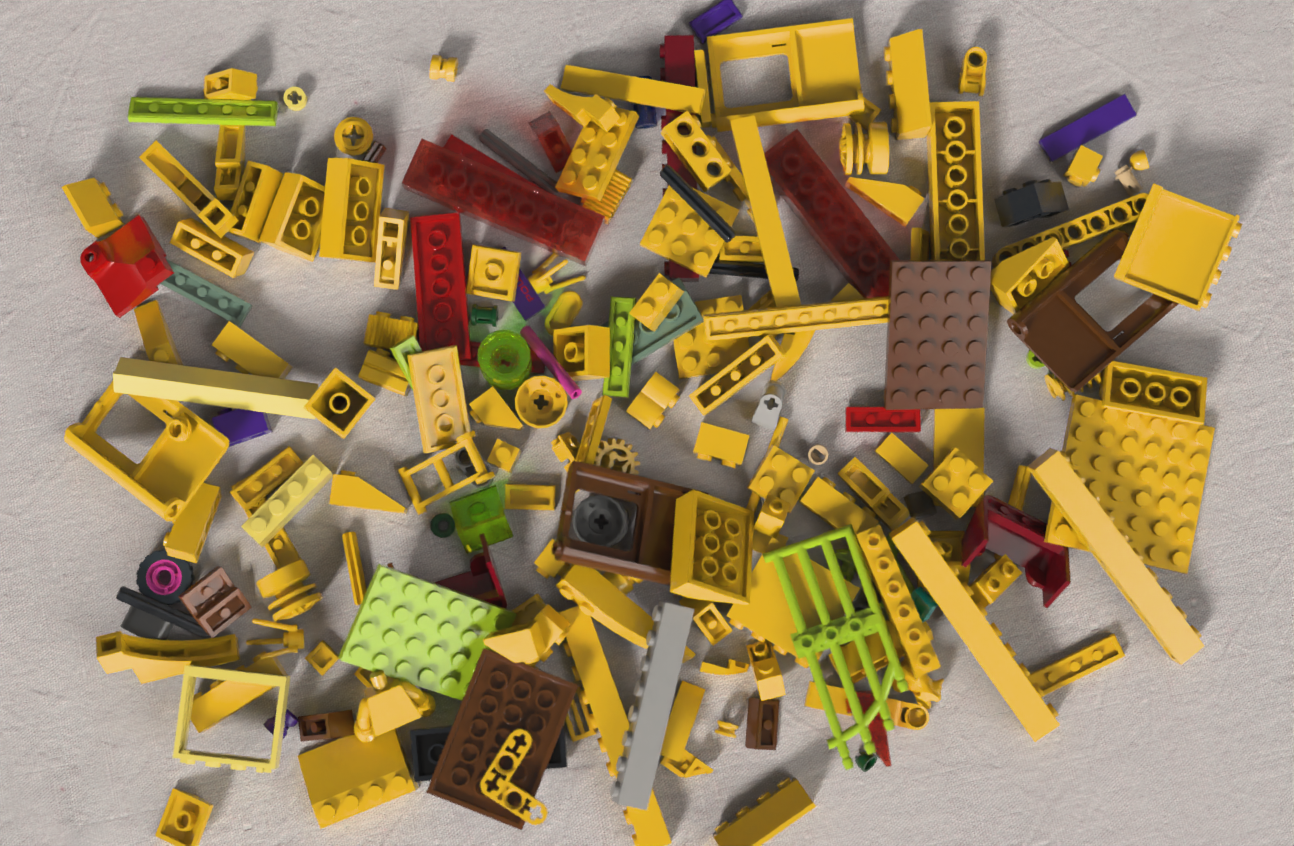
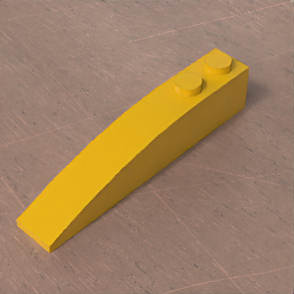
M571 564L555 585L560 590V593L565 598L573 600L579 605L580 610L584 614L592 616L604 626L634 644L648 649L646 638L648 632L652 631L654 620H652V617L595 569ZM687 646L685 647L682 663L695 656V653Z

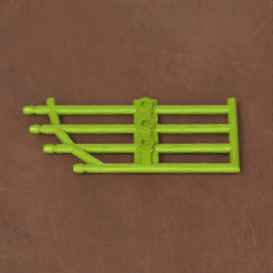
M852 524L763 553L765 563L774 562L797 629L796 633L790 634L798 659L807 658L833 737L826 740L829 749L837 747L846 770L854 768L846 741L858 733L864 742L867 754L875 753V745L871 741L872 737L868 725L878 712L883 719L887 732L895 729L886 702L894 678L897 680L900 692L908 690L907 681L904 679V672ZM842 537L846 538L870 608L858 612L854 610L831 541ZM819 545L822 546L846 615L832 621L807 549ZM795 553L798 554L821 621L820 625L808 629L783 557ZM879 632L889 661L881 684L864 638ZM853 640L855 641L875 698L865 714H863L840 647L841 644ZM829 648L856 722L843 732L816 653Z

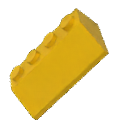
M917 29L890 38L887 46L884 47V60L889 61V70H886V83L891 85L892 94L888 95L889 109H893L894 118H891L890 121L891 132L896 133V140L925 138L932 127L922 29Z
M328 158L319 257L376 263L384 164L350 158Z
M1112 361L1101 372L1102 383L1100 384L1099 396L1105 408L1203 425L1208 378Z
M787 777L777 784L779 789L770 794L767 791L756 799L758 803L750 809L746 806L735 814L737 817L730 823L726 820L715 828L716 833L713 834V838L719 846H761L810 812L816 805L796 778L791 780Z

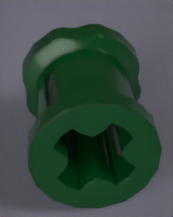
M473 304L471 325L476 326L477 323L492 324L493 327H497L498 305L479 307L477 304Z

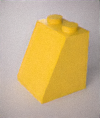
M335 367L303 408L336 435L344 439L374 402L375 398Z

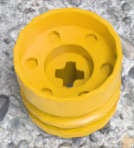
M869 122L867 134H863L860 123L855 124L854 134H852L851 124L843 123L839 139V156L844 175L852 174L853 164H855L856 174L861 175L863 164L866 163L870 175L887 174L889 167V135L886 122Z
M534 376L524 381L518 388L515 397V410L519 418L528 426L537 429L548 428L558 423L564 416L567 408V394L564 388L555 379L547 376ZM539 396H544V400L548 401V405L543 406L542 410H539L538 406L533 403Z
M304 560L284 566L256 582L263 598L276 597V600L268 606V609L274 610L281 607L280 611L272 615L275 622L294 618L311 609L323 598L320 592L308 595L309 592L317 588L316 583L303 585V581L311 575Z

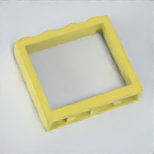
M185 665L173 758H179L180 763L195 764V761H205V766L221 767V763L231 764L230 769L246 770V766L256 767V772L271 773L272 769L279 768L291 676ZM196 677L279 686L270 759L187 749Z

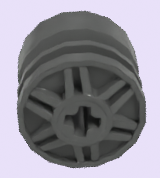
M603 495L590 496L581 501L575 509L572 519L574 531L581 541L605 547H611L621 542L628 533L630 525L629 513L624 504L616 498ZM604 514V518L609 519V524L604 525L602 529L601 524H597V520L601 519Z

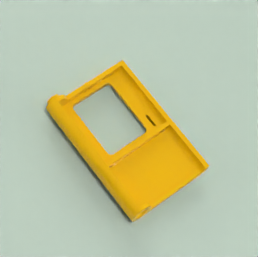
M853 18L707 37L715 113H711L712 128H717L718 132L732 131L731 120L755 115L757 127L865 114ZM782 54L788 57L792 88L791 100L727 108L725 106L720 70L721 63Z
M112 381L83 422L74 423L66 429L64 440L164 520L173 521L181 514L228 449L229 439L177 400L128 394L166 423V428L142 461L136 464L97 434L98 426L120 396L124 394L114 392ZM185 417L189 420L192 431L186 441L176 442L168 436L167 425L173 418Z

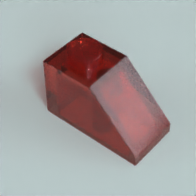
M548 111L530 121L529 125L555 173H558L564 169L572 150L559 123L551 112Z

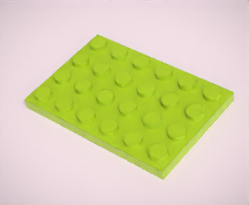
M378 563L338 658L340 661L374 672L383 670L386 676L398 678L401 681H408L413 685L462 701L483 648L494 651L484 645L483 639L492 631L511 627L517 614L512 610Z

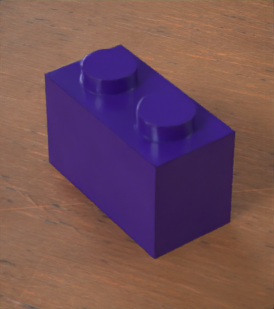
M227 408L217 412L218 416L212 418L215 429L229 439L228 447L273 432L266 412L243 409L232 411V408Z

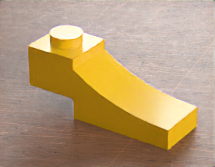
M551 84L544 90L554 105L583 127L592 120L608 132L620 119V116L615 111L617 106L608 97L602 99L597 94L593 97L576 96L563 92Z

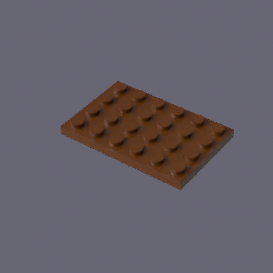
M890 260L884 408L886 410L983 408L992 261Z
M483 648L426 793L522 830L526 821L486 796L481 790L482 778L510 734L517 729H525L531 734L532 744L509 781L535 797L579 685L522 662L514 663L499 653ZM524 734L520 736L515 735L513 739L516 740V744L512 749L508 745L506 750L513 752L519 758L521 753L516 751L521 745H527L525 741L526 736ZM508 755L502 756L499 760L500 767L504 770L511 769L514 765L513 758ZM495 767L492 772L497 774L491 781L487 779L485 782L488 784L487 790L490 792L493 789H499L497 781L500 777L504 780L507 778V775L499 773ZM512 791L507 795V802L512 806H517L522 801L521 795L516 791ZM526 798L524 806L519 811L524 813L525 808L530 811L531 807L528 804L531 800Z

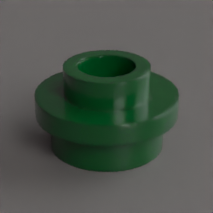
M439 513L431 520L430 527L435 536L447 538L455 531L456 524L451 515ZM441 521L447 522L448 527L446 530L439 529Z

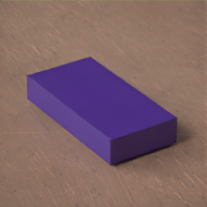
M722 0L690 21L689 26L701 44L707 42V37L718 35L742 19L743 15L732 0Z

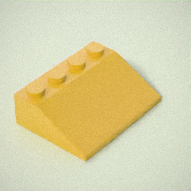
M694 489L677 498L670 592L691 599L743 605L750 604L754 511Z
M396 728L376 736L370 742H362L356 735L345 736L298 755L310 802L320 829L411 793L419 788L417 782H414V774Z

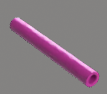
M530 326L523 327L520 331L522 337L562 385L572 399L578 398L582 393L581 389Z

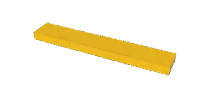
M565 65L560 87L564 91L592 96L597 94L603 98L608 97L609 99L682 112L688 111L701 115L706 90L703 88Z

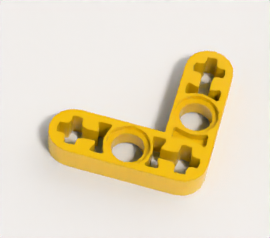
M517 729L510 734L482 778L481 790L486 796L528 823L539 825L545 821L548 815L546 805L509 781L532 744L531 734L525 729ZM524 734L527 745H521L516 752L521 753V756L518 758L513 752L506 750V747L509 745L512 749L516 744V740L513 739L514 736ZM504 755L513 758L514 765L509 770H504L499 765V760ZM495 767L499 773L507 775V778L504 780L500 777L497 781L499 789H493L490 792L487 790L488 784L485 782L487 779L491 781L497 773L492 772ZM512 791L518 792L522 797L521 803L517 806H512L507 802V795ZM526 798L531 800L528 806L534 809L537 806L542 808L540 811L543 815L542 818L536 817L535 820L532 819L531 811L526 808L524 813L519 811L524 806Z

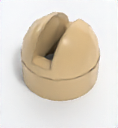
M820 444L812 446L808 453L809 460L816 465L825 463L829 456L827 448ZM815 448L825 456L823 459L813 452Z

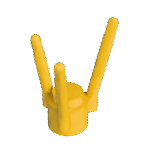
M570 240L564 242L543 264L532 271L533 275L528 277L537 294L544 291L547 295L553 290L585 280L586 276L581 275L550 285L553 282L550 276L566 265L568 260L564 259L548 271L545 268L571 243Z
M257 618L252 619V622L256 624L288 630V632H283V638L247 640L245 642L246 645L283 644V647H288L259 656V659L262 660L287 653H298V649H304V629H297V625H287Z

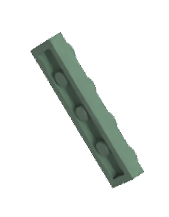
M166 259L174 274L161 282V285L237 326H242L252 308L250 303Z

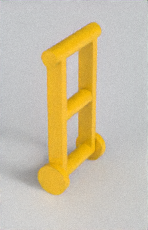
M474 430L457 437L458 444L409 470L405 466L398 470L418 515L427 512L426 506L474 481L478 485L495 477L493 471L488 473L472 439L476 436ZM465 447L477 473L454 485L442 459ZM434 464L445 490L422 501L411 475Z

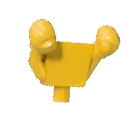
M383 670L373 672L369 676L373 686L364 690L365 697L360 701L357 719L354 723V733L360 741L370 742L376 736L409 723L421 716L428 717L432 715L436 709L435 700L429 692L420 690L408 681L401 682L398 678L387 680Z

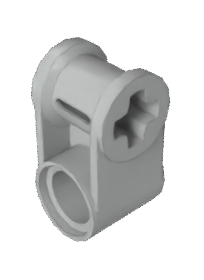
M778 381L766 383L751 423L775 431L786 394L785 386Z

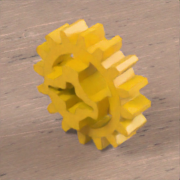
M608 438L607 442L600 441V448L597 450L593 465L608 469L612 467V470L639 475V472L635 470V466L640 465V462L634 460L638 452L630 451L633 446L632 444H625L623 439H617L616 441L615 438ZM613 449L620 450L622 454L617 455V452L613 451Z

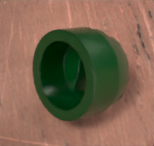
M865 749L859 751L860 756H855V763L863 772H867L875 765L877 756L873 753L868 755Z

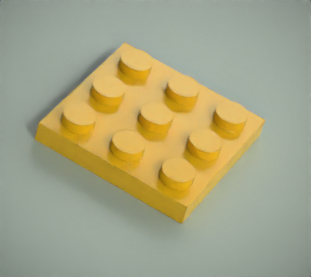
M669 185L640 242V246L707 278L725 241ZM693 188L732 227L739 210Z
M741 295L694 302L702 316L705 314L744 311ZM703 323L673 340L679 379L718 374L750 349L748 337L705 341Z

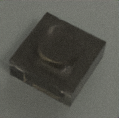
M924 491L910 493L903 497L911 518L921 519L937 513L932 498Z

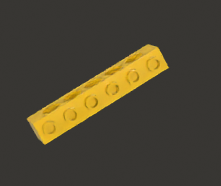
M877 525L856 534L864 561L914 678L940 668L939 660L881 526Z

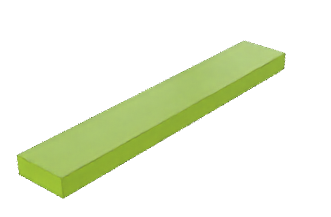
M131 97L128 120L129 122L276 126L279 106L277 101Z

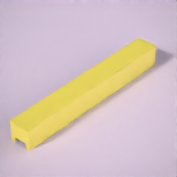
M120 357L116 370L113 372L114 392L315 419L303 407L318 390V384L124 357Z

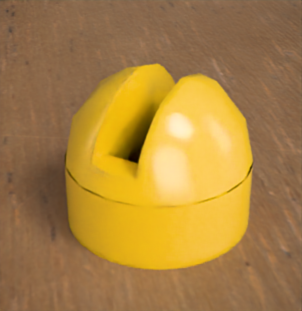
M1144 149L1134 152L1129 159L1130 166L1135 170L1149 168Z

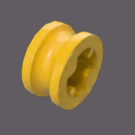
M717 720L719 727L715 729V733L736 738L735 730L739 728L738 725Z

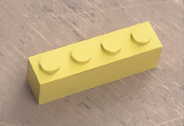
M312 455L241 527L263 548L333 478L332 472Z

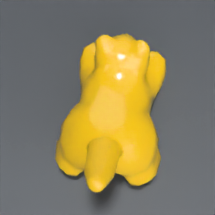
M904 656V660L900 664L905 675L904 679L908 684L907 691L910 690L914 694L919 705L930 709L932 706L930 700L936 702L941 700L944 679L933 680L927 673L914 678L908 661ZM894 678L892 688L896 692L902 693L898 689L897 680Z

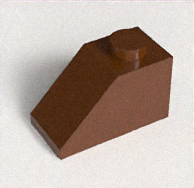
M352 710L298 716L301 742L355 735V721Z

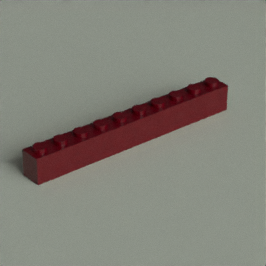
M694 35L664 36V43L660 44V58H665V67L660 68V81L695 87ZM666 109V115L661 116V130L684 112ZM682 125L677 127L681 135L689 134L687 127ZM662 140V154H667V164H662V169L670 165L691 187L697 189L695 179L667 141ZM696 145L692 146V151L697 155ZM663 188V196L667 188ZM671 260L664 261V276H669L671 282L677 278H680L682 282H699V274Z

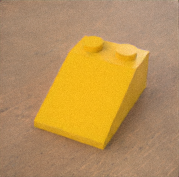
M1052 237L1001 261L996 268L991 270L990 289L998 304L1014 314L1060 276L1070 264L1058 240Z

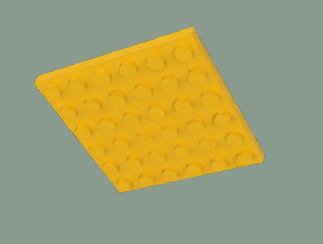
M1077 394L1073 395L1062 451L1071 461L1068 464L1073 471L1077 470L1084 477L1085 482L1083 484L1088 491L1091 489L1099 497L1100 502L1098 504L1103 510L1106 509L1114 517L1115 521L1112 523L1117 529L1120 528L1129 538L1127 543L1132 549L1135 548L1144 558L1142 561L1144 565L1187 574L1215 428L1105 408L1102 405V400ZM1052 501L1044 542L1090 552Z

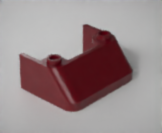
M986 495L978 503L961 540L963 567L966 568L976 556H981L985 549L1001 557L1006 554L1013 563L1025 568V576L1031 586L1042 589L1043 607L1048 608L1071 583L1068 547L1044 542L1047 523L994 496Z
M483 533L479 535L483 552L474 555L470 559L471 571L433 583L506 608L507 601L493 555ZM392 562L387 564L388 567L395 569Z

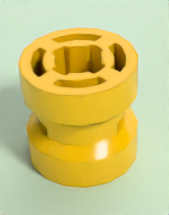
M433 54L430 63V79L438 80L439 78H445L447 81L455 82L458 58L449 57L445 59L441 55Z

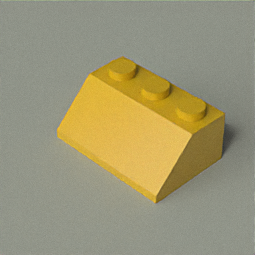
M285 172L259 241L278 250L313 262L321 240L325 186L301 174Z

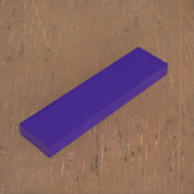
M1124 94L1039 141V144L1050 163L1079 148L1080 145H1085L1136 117L1137 114Z

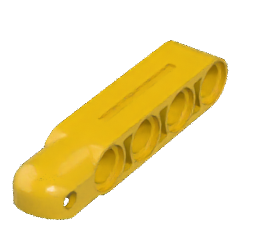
M809 681L804 706L824 710L815 682ZM827 685L836 713L853 716L844 688ZM856 691L863 714H865L875 700L874 695ZM887 698L886 702L894 726L920 730L928 724L929 713L925 707ZM878 712L872 721L883 723V719Z

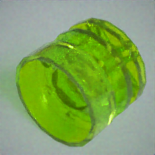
M498 330L490 333L481 342L478 349V363L484 379L491 386L500 390H512L521 386L528 379L532 370L531 353L526 340L520 334L511 330ZM501 360L510 361V366L502 365Z

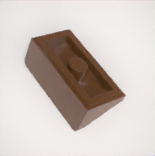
M749 698L746 748L776 750L780 700L768 699L761 701L760 698Z

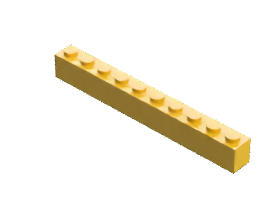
M1049 448L1027 466L1028 470L1173 661L1182 665L1204 647V644L1199 639L1202 637L1200 632L1193 625L1189 626L1185 620L1187 618L1185 612L1179 606H1174L1171 602L1173 597L1165 587H1160L1156 582L1158 576L1151 568L1144 566L1142 563L1144 560L1143 556L1137 549L1130 547L1127 543L1129 541L1128 536L1123 530L1115 527L1112 523L1115 519L1110 512L1100 507L1098 504L1100 502L1099 497L1091 489L1088 491L1083 484L1085 482L1084 477L1077 470L1073 471L1068 464L1071 462L1069 457L1062 450L1058 451Z
M912 517L889 533V536L1029 735L1036 742L1060 726L1056 720V717L1059 716L1058 712L1051 703L1046 705L1041 699L1045 694L1037 683L1032 685L1027 679L1031 674L1024 664L1020 663L1018 665L1013 657L1017 654L1008 642L1006 644L1001 642L999 637L1003 634L993 622L989 625L985 619V616L988 615L987 611L980 602L977 604L973 602L970 596L974 593L966 582L961 584L956 578L960 573L951 561L946 563L942 558L945 552L937 540L934 543L930 541L927 535L931 532L923 520L917 522Z
M578 605L559 612L560 615L571 623L565 630L568 635L566 636L567 642L563 643L567 656H573L576 666H573L572 670L576 681H582L584 690H581L580 693L584 704H590L593 713L589 714L593 729L598 728L601 737L597 740L602 753L607 751L610 761L606 762L609 774L611 777L616 776L617 779V760L623 754L624 746L622 745L624 732L628 731L630 723L592 617L584 614ZM652 787L647 810L626 806L627 809L623 810L627 824H633L636 832L632 834L635 846H665L672 843Z

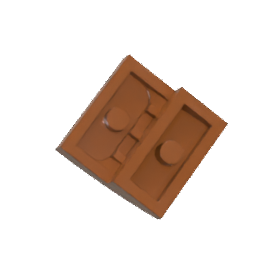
M221 566L214 568L178 596L211 638H214L252 608L238 587L234 586Z

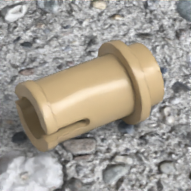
M1126 164L1114 173L1116 175L1115 179H1119L1128 196L1131 197L1143 188L1131 172L1133 168H1129Z

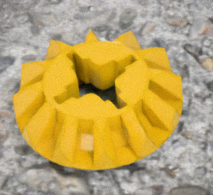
M349 117L342 120L334 132V141L338 149L342 153L353 157L364 154L371 147L374 139L371 126L359 117ZM355 127L357 134L364 138L356 139V143L353 146L351 139L347 137L352 135Z

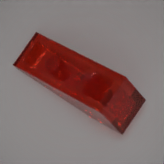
M871 689L856 691L863 714H865L875 700ZM845 698L846 712L847 714L851 713V717L855 722L848 699ZM878 712L868 725L872 737L871 741L875 745L876 755L884 766L889 767L891 766L887 730Z

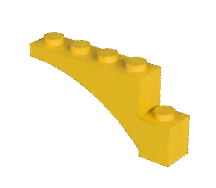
M157 140L139 156L220 238L239 221Z
M121 631L96 637L97 659L105 672L109 674L132 668L141 684L184 674L185 665L212 667L240 660L236 634L184 641L147 639L123 634Z

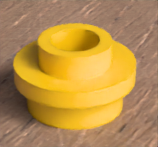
M175 417L167 425L168 436L176 442L186 441L191 435V424L185 417Z

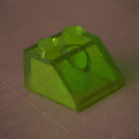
M496 485L449 502L458 535L467 554L482 549L480 534H485L489 546L514 537Z

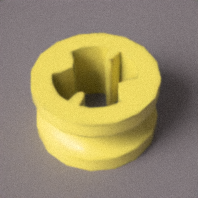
M290 87L284 93V102L289 109L299 111L305 108L307 96L301 88ZM295 93L302 98L301 101L298 100V104H294L292 100H289L290 97L293 98Z

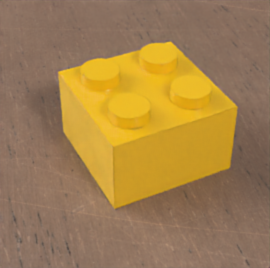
M582 325L554 329L553 356L573 381L610 377V328Z
M955 447L950 450L918 487L957 520L965 514L993 480Z

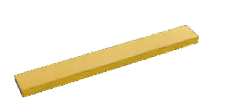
M755 115L731 120L730 125L775 307L801 305Z
M889 296L703 315L705 341L887 323Z

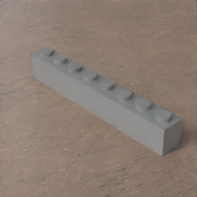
M659 601L658 606L656 605L653 609L652 620H654L652 631L650 630L647 634L646 645H648L646 656L642 657L640 663L642 674L640 681L636 682L634 695H636L635 704L629 710L628 720L630 725L628 731L626 730L623 735L622 745L624 750L622 756H619L617 760L616 770L618 775L616 781H613L610 790L612 800L619 805L643 810L648 808L694 613L692 608Z

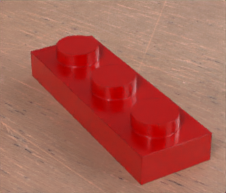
M845 407V433L921 432L920 409L886 410L884 407Z

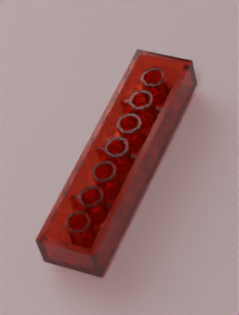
M794 130L764 153L771 184L848 283L864 298L889 296L890 260L900 259L799 130Z
M422 138L401 183L404 189L585 267L606 222L605 216Z

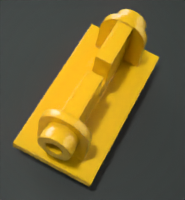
M570 432L559 435L558 438L551 442L553 445L552 450L560 462L566 459L570 460V463L564 466L567 472L572 461L576 460L580 446L576 437L571 435Z

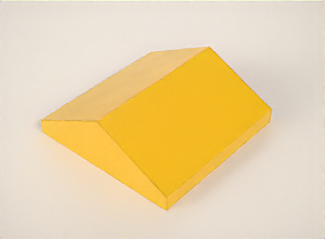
M173 788L155 836L175 846H199L213 805L201 797Z

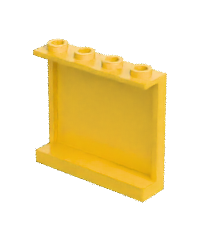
M1153 183L1114 278L1200 312L1202 307L1207 308L1212 294L1208 293L1211 284L1217 285L1222 274V270L1218 269L1221 261H1227L1233 247L1228 246L1232 236L1237 238L1243 224L1239 223L1240 216H1234L1180 196Z
M772 537L763 553L787 545ZM795 553L783 557L807 629L820 625L821 621L798 554ZM762 554L751 573L750 604H733L727 614L731 618L729 623L740 630L745 626L753 631L751 633L752 637L762 643L767 639L774 643V650L785 656L787 652L796 656L794 660L796 663L808 668L809 664L806 657L798 659L790 634L796 633L797 629L774 562L765 563ZM810 559L831 621L843 617L845 612L830 570ZM844 579L853 602L860 588ZM824 651L816 653L818 660Z

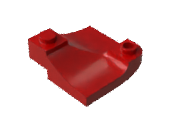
M141 215L136 216L105 240L93 242L83 250L80 256L81 265L87 275L95 281L115 316L119 318L158 291L157 285L174 274L165 258L167 256Z

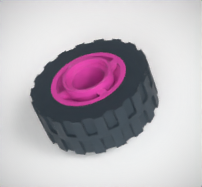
M166 550L155 551L147 555L144 561L139 564V570L136 572V584L139 586L138 590L140 593L166 605L180 602L181 600L178 596L193 585L195 578L193 567L189 561L168 556ZM165 570L169 571L172 576L171 581L166 585L162 584L159 580L161 572Z

